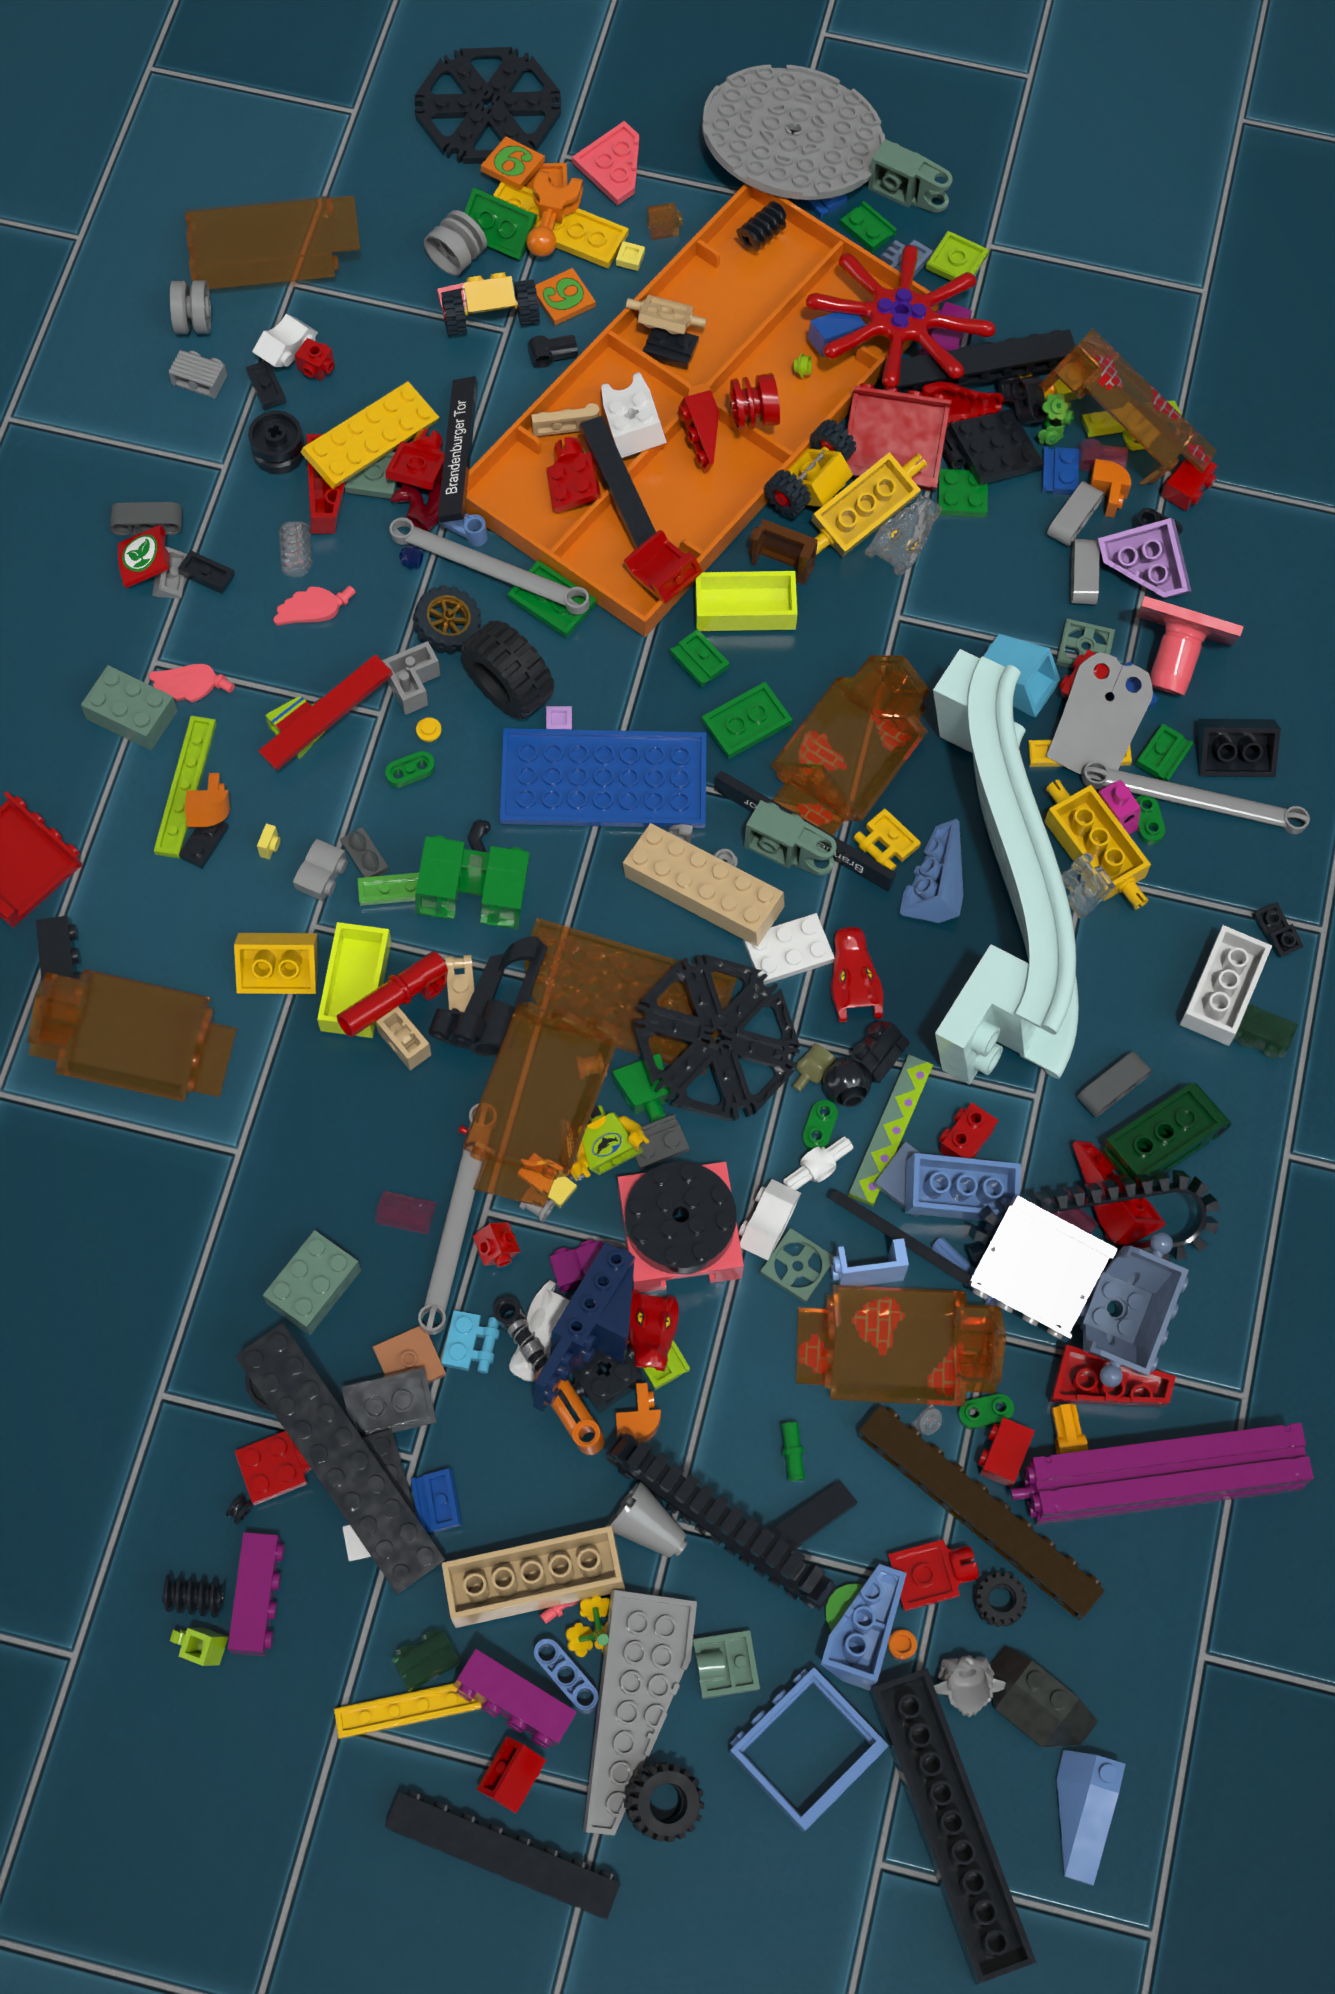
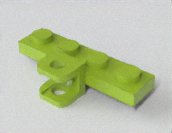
M1175 400L1167 401L1180 414L1182 419V414ZM1154 404L1084 414L1082 415L1081 423L1088 437L1123 432L1122 438L1127 448L1134 451L1149 448L1150 438L1148 433H1151L1152 427L1181 423V420H1173L1160 410L1157 411L1154 408Z

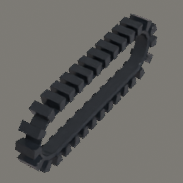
M1172 1169L1173 1183H1170V1177L1163 1171L1152 1173L1156 1186H1153V1180L1147 1174L1136 1175L1135 1178L1139 1189H1136V1183L1130 1177L1119 1178L1122 1192H1119V1186L1113 1180L1101 1181L1105 1192L1104 1195H1102V1189L1096 1182L1084 1184L1088 1194L1086 1198L1084 1190L1079 1185L1068 1187L1072 1199L1069 1201L1068 1194L1062 1188L1051 1190L1055 1203H1051V1197L1045 1191L1034 1193L1038 1207L1049 1213L1173 1192L1187 1193L1196 1202L1197 1216L1194 1224L1186 1233L1172 1237L1173 1247L1169 1253L1175 1260L1187 1259L1183 1245L1190 1242L1200 1253L1208 1246L1199 1237L1203 1228L1216 1234L1219 1223L1212 1216H1206V1212L1220 1211L1215 1197L1210 1193L1203 1196L1210 1188L1196 1176L1187 1187L1191 1177L1182 1170ZM1029 1194L1019 1195V1197L1034 1204V1200ZM1012 1197L1000 1199L1004 1212L998 1215L994 1214L989 1205L979 1212L988 1221L984 1229L973 1223L971 1224L968 1234L973 1241H980L982 1243V1246L968 1247L971 1258L976 1264L982 1259L993 1232L1000 1225L1013 1200ZM1150 1241L1125 1245L1136 1247L1146 1252L1153 1251L1150 1247ZM1123 1246L1115 1247L1118 1250L1114 1257L1117 1255V1253L1121 1250ZM1168 1253L1163 1255V1259L1170 1261ZM1109 1258L1105 1267H1107L1113 1259Z
M627 1433L625 1435L619 1434L605 1453V1456H607L606 1460L610 1465L619 1469L618 1473L625 1479L632 1477L638 1483L644 1484L649 1491L654 1493V1497L660 1504L662 1501L668 1503L665 1507L674 1515L677 1511L682 1513L680 1517L682 1521L688 1525L692 1521L696 1523L697 1526L694 1528L703 1536L706 1532L712 1535L709 1538L710 1541L717 1546L721 1542L726 1545L724 1551L731 1556L738 1553L741 1556L738 1561L747 1567L752 1563L756 1566L753 1570L762 1578L765 1574L770 1576L768 1582L776 1588L780 1584L787 1588L786 1595L795 1601L800 1596L799 1600L806 1607L811 1609L815 1607L818 1611L823 1608L836 1588H834V1582L823 1575L825 1572L812 1564L809 1567L803 1562L805 1555L796 1549L793 1553L789 1552L788 1548L790 1545L781 1538L778 1542L772 1540L775 1534L767 1528H764L762 1532L758 1530L759 1523L751 1517L747 1521L742 1518L744 1512L736 1506L732 1510L727 1508L730 1502L720 1495L717 1500L713 1498L714 1491L706 1485L702 1489L696 1486L699 1480L689 1474L687 1478L682 1476L684 1470L675 1463L672 1468L668 1466L669 1459L661 1453L657 1457L651 1454L652 1447L641 1441L639 1444L632 1435Z

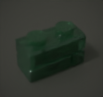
M1248 1004L1234 1039H1237L1238 1043L1244 1047H1256L1263 1050V1053L1270 1058L1280 1057L1283 1059L1290 1047L1298 1024Z
M436 1629L431 1630L421 1637L422 1642L413 1647L411 1644H407L395 1651L396 1657L392 1658V1661L409 1693L461 1664L444 1630L437 1632Z

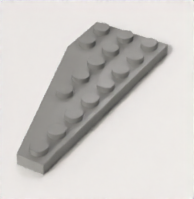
M611 1590L606 1631L609 1642L604 1648L583 1832L615 1836L626 1810L624 1808V1801L628 1800V1796L625 1795L626 1788L630 1789L632 1785L629 1780L632 1776H638L637 1771L643 1767L646 1758L649 1757L667 1716L668 1707L673 1696L676 1695L682 1675L687 1670L691 1661L697 1601Z

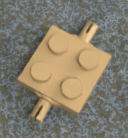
M648 295L642 302L628 298L626 308L639 311V323H643L649 328L658 327L665 329L671 334H685L687 327L690 325L704 329L707 318L693 315L694 306Z

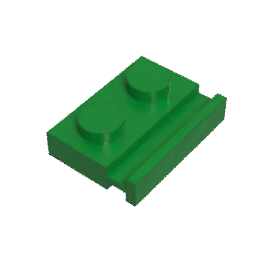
M865 201L861 203V206L854 208L840 219V226L871 253L889 241L891 236L894 237L897 228Z
M698 629L681 640L676 647L670 648V655L701 688L708 681L711 682L730 667V662Z
M1162 724L1135 765L1154 777H1160L1168 782L1192 748L1194 742H1189L1182 734Z

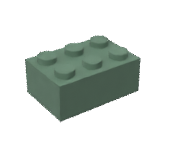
M107 665L81 703L87 720L149 750L153 749L178 711L173 696Z
M314 1230L265 1291L263 1297L268 1306L311 1335L360 1273L361 1268L355 1258Z

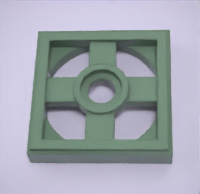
M1066 619L1056 665L1075 669L1073 664L1076 660L1066 655L1065 647L1077 649L1079 655H1084L1087 650L1081 647L1082 643H1089L1091 646L1089 650L1096 654L1101 652L1110 655L1115 629ZM1084 630L1083 636L1079 639L1069 637L1070 634L1076 631ZM1094 633L1099 635L1106 645L1096 643L1093 639Z
M790 1228L761 1269L760 1274L806 1304L830 1269L831 1264H833L834 1256ZM792 1243H799L804 1246L798 1256H792L783 1249L786 1245ZM813 1253L821 1259L822 1270L820 1273L809 1267L808 1261ZM776 1260L787 1266V1273L782 1280H780L775 1271L774 1262ZM794 1262H801L803 1269L795 1271L792 1267ZM804 1277L812 1282V1284L806 1287H792L796 1278Z

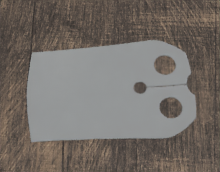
M1101 652L1085 660L1079 666L1063 715L1046 756L1081 775L1086 765L1092 761H1100L1110 769L1119 770L1128 747L1153 697L1149 673L1133 664L1131 666H1124L1118 662L1117 657ZM1103 663L1109 667L1110 673L1107 678L1098 679L1094 675V667L1097 664ZM1130 677H1137L1141 681V689L1136 693L1129 692L1126 688V681ZM1112 692L1115 696L1114 700L1107 701L1105 698L1106 693ZM1095 772L1087 773L1090 778L1100 781L1104 780L1102 774Z

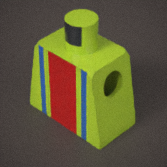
M302 696L296 697L265 715L268 727L277 736L322 698H319L310 705ZM323 733L320 736H318L314 741H312L308 746H306L302 751H300L296 756L300 759L311 748V746L323 735Z

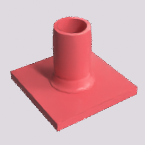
M1144 596L1137 617L1166 626V633L1162 637L1150 674L1152 687L1174 695L1184 696L1200 655L1202 642L1205 639L1233 646L1241 636L1244 626Z

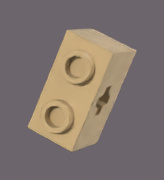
M399 1007L376 1021L378 1033L410 1071L431 1056L428 1041Z

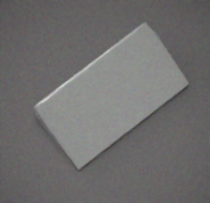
M165 546L170 553L169 570L155 575L152 596L181 599L185 577L178 573V567L187 554Z

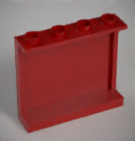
M866 383L854 386L848 435L854 437L852 441L856 442L855 447L857 448L846 461L853 473L850 479L856 480L889 452L901 466L905 465L918 453L922 456L919 462L924 459L927 466L911 479L921 490L936 492L951 400H946V396L939 394L926 397L922 396V393L918 391H908V394L899 393L896 388L884 387V390L874 389V385Z
M6 791L4 795L7 801L0 807V917L14 928L82 865L78 858L80 853L71 843L66 845L61 841L62 836L53 827L48 829L44 825L45 822L35 811L30 813L26 809L27 805L19 796L13 797Z

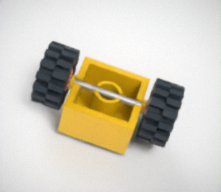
M505 272L491 274L490 279L482 280V276L468 277L466 279L467 282L462 285L465 307L463 306L461 290L441 292L443 316L448 336L467 333L465 316H468V314L513 307L517 309L521 325L540 323L539 303L534 279L514 282L513 289L512 276L506 277Z
M824 420L810 435L811 446L816 449L807 448L786 472L778 470L764 485L765 496L770 498L769 502L776 505L775 509H781L782 514L785 515L787 513L788 516L791 517L793 515L795 517L806 505L824 506L846 485V482L853 475L846 461L853 455L857 447H855L856 442L852 441L854 437L848 435L849 431L847 429L844 430L842 428L843 425L840 423L837 425L834 420Z

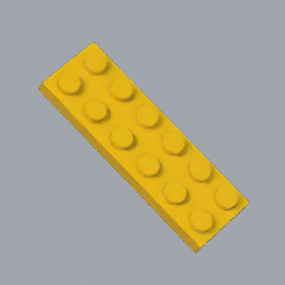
M501 182L493 195L537 214L538 217L534 228L540 225L541 218H539V208L534 202V190L527 187L518 190ZM579 208L572 214L566 215L562 223L555 222L552 230L557 241L555 248L609 269L619 252L622 242H625L629 235V228Z
M407 381L304 446L301 453L329 486L334 489L398 448L401 441L407 442L415 437L420 430L429 428L437 423L440 417Z

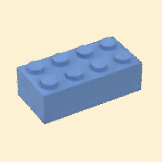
M914 1153L907 1160L905 1213L986 1221L979 1213L985 1206L989 1205L994 1214L998 1215L1004 1212L1001 1198H1014L1015 1195H1020L1021 1164Z

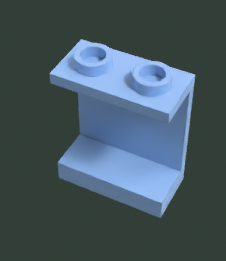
M904 1238L893 1240L888 1254L889 1262L847 1267L844 1246L838 1247L837 1254L833 1257V1264H831L832 1280L837 1281L839 1289L903 1281L909 1266Z

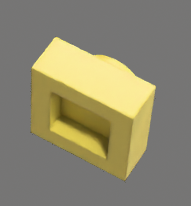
M623 241L616 258V266L639 271L645 255V247Z
M266 824L257 848L260 857L270 860L273 851L276 852L279 848L280 837L278 836L276 826Z

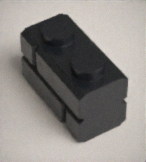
M878 1021L872 1024L868 1029L869 1034L863 1042L854 1047L853 1055L850 1058L858 1062L870 1073L873 1083H880L910 1044L909 1040L900 1033L901 1031L892 1022Z

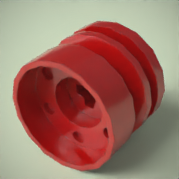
M773 373L756 375L755 387H751L747 377L742 379V389L737 378L730 380V411L738 431L745 430V419H747L749 428L754 429L755 417H759L763 427L780 424L779 397Z

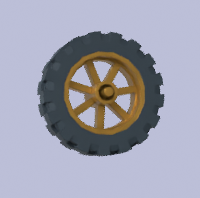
M441 585L437 589L435 587L429 589L427 594L424 593L421 596L413 614L414 631H417L419 640L428 641L431 648L436 649L438 653L445 651L447 654H453L457 650L461 652L463 643L474 635L481 625L480 608L476 607L477 602L475 599H471L466 591L463 590L461 592L455 586L447 588V585ZM441 606L442 613L433 608ZM459 612L463 618L455 617L456 613ZM429 614L433 615L439 620L431 622ZM454 623L465 624V626L460 631ZM436 626H439L442 631L436 629ZM451 629L454 633L449 634L446 631Z

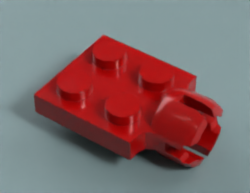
M425 428L416 434L412 442L401 441L386 469L385 478L433 490L444 464L445 453L441 451L443 448L441 435L433 430L430 437L426 435L429 428Z
M574 437L564 438L565 449L562 447L561 440L555 443V462L552 466L547 467L552 507L557 514L601 498L596 463L590 452L584 453L583 444Z
M286 1431L235 1451L251 1502L254 1506L308 1484L306 1474L312 1469Z
M944 1539L888 1554L891 1567L907 1573L900 1596L904 1612L960 1597L958 1586L962 1583L976 1580L979 1575L977 1562L970 1563L974 1561L975 1557L971 1547L963 1546L956 1549H948Z

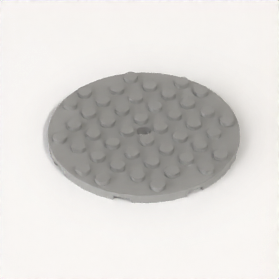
M771 64L746 68L728 76L724 83L720 86H715L709 94L702 116V132L705 142L720 165L737 179L756 188L758 191L780 196L784 199H826L837 197L859 188L872 177V173H870L872 158L885 140V134L882 132L881 120L877 112L854 88L852 90L847 89L839 84V79L826 73L795 65H786V68H772Z

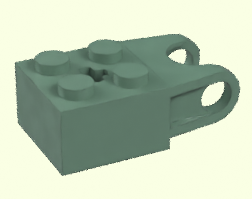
M885 139L872 158L870 169L872 177L869 179L868 189L908 208L910 205H914L935 213L944 211L949 204V197L944 191L948 190L952 184L951 173L919 153L910 151L897 143ZM944 177L947 179V182L940 184L935 181V178ZM933 198H938L943 200L944 203L941 205H935L931 202V200Z
M760 800L746 824L745 848L788 869L793 865L819 876L826 875L833 869V855L837 848L835 840L830 835L805 822L800 816L784 812L774 803H766ZM827 842L830 844L831 850L828 852L818 843ZM814 860H827L829 865L821 869L815 866Z

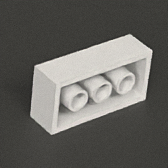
M1223 925L1214 942L1180 1025L1229 1046L1239 1028L1272 945Z

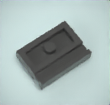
M675 1114L642 1126L643 1133L648 1138L649 1143L646 1144L644 1141L640 1143L643 1153L635 1156L634 1159L639 1170L642 1171L690 1151V1147L680 1125H678Z

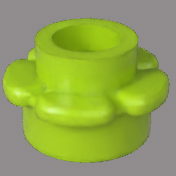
M801 353L799 358H795L794 371L799 373L801 378L804 375H811L812 372L811 356H804V353Z

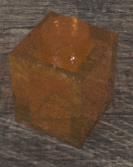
M675 202L647 207V224L651 240L679 236V226H683L681 211L677 212Z

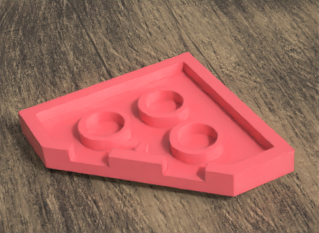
M623 121L572 156V163L617 206L635 194L639 134Z

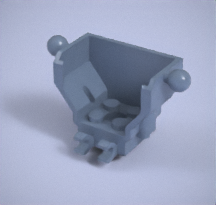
M1159 1232L1152 1236L1150 1240V1247L1153 1250L1152 1254L1136 1247L1123 1246L1110 1264L1104 1267L1076 1324L1080 1325V1329L1083 1330V1351L1110 1362L1109 1365L1104 1366L1100 1371V1380L1107 1387H1116L1121 1383L1123 1379L1121 1367L1138 1375L1149 1376L1150 1372H1153L1158 1364L1159 1358L1157 1353L1160 1345H1164L1169 1333L1167 1326L1170 1319H1173L1178 1311L1179 1305L1177 1300L1180 1293H1183L1187 1287L1188 1277L1186 1276L1189 1271L1162 1258L1173 1247V1240L1167 1233ZM1111 1301L1116 1305V1312L1113 1316H1110L1107 1311V1306Z

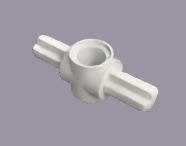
M842 1137L827 1149L824 1147L820 1148L819 1146L815 1147L801 1159V1168L784 1179V1185L797 1190L810 1180L817 1183L825 1180L836 1170V1161L853 1150L851 1141L846 1137Z

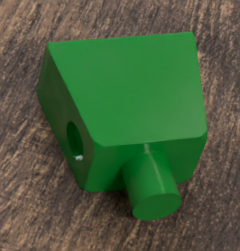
M660 1053L653 1055L657 1068L664 1070ZM642 1060L612 1071V1081L634 1114L646 1111L651 1122L658 1121L666 1116L661 1105L666 1103L664 1100L669 1095V1092L666 1088H661L657 1093L654 1091L660 1080H657L652 1087L650 1086Z

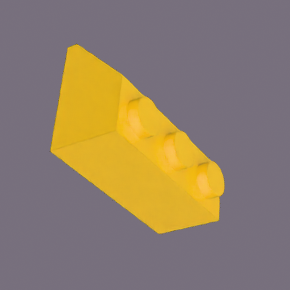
M238 933L234 943L237 994H316L318 973L317 933Z

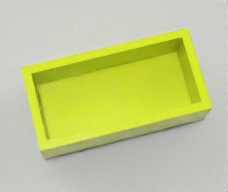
M795 571L701 573L695 579L696 629L699 631L796 630L798 614Z
M337 922L317 1018L320 1031L347 1035L338 1024L336 1016L384 984L392 943L389 929ZM376 1022L355 1036L373 1038Z

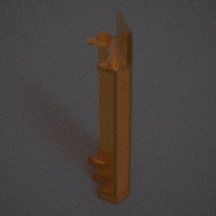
M318 196L186 209L185 211L191 282L194 280H207L209 289L335 277V270H339L338 256H333V252L360 250L355 196L334 198Z
M531 1001L516 1006L462 1149L471 1153L470 1156L472 1158L483 1161L473 1190L544 1208L554 1180L569 1176L622 1030L601 1018L586 1022L567 1010L551 1014Z

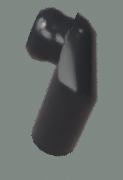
M479 819L472 824L467 836L472 850L487 852L482 842V837L484 834H488V831L491 829L488 821Z

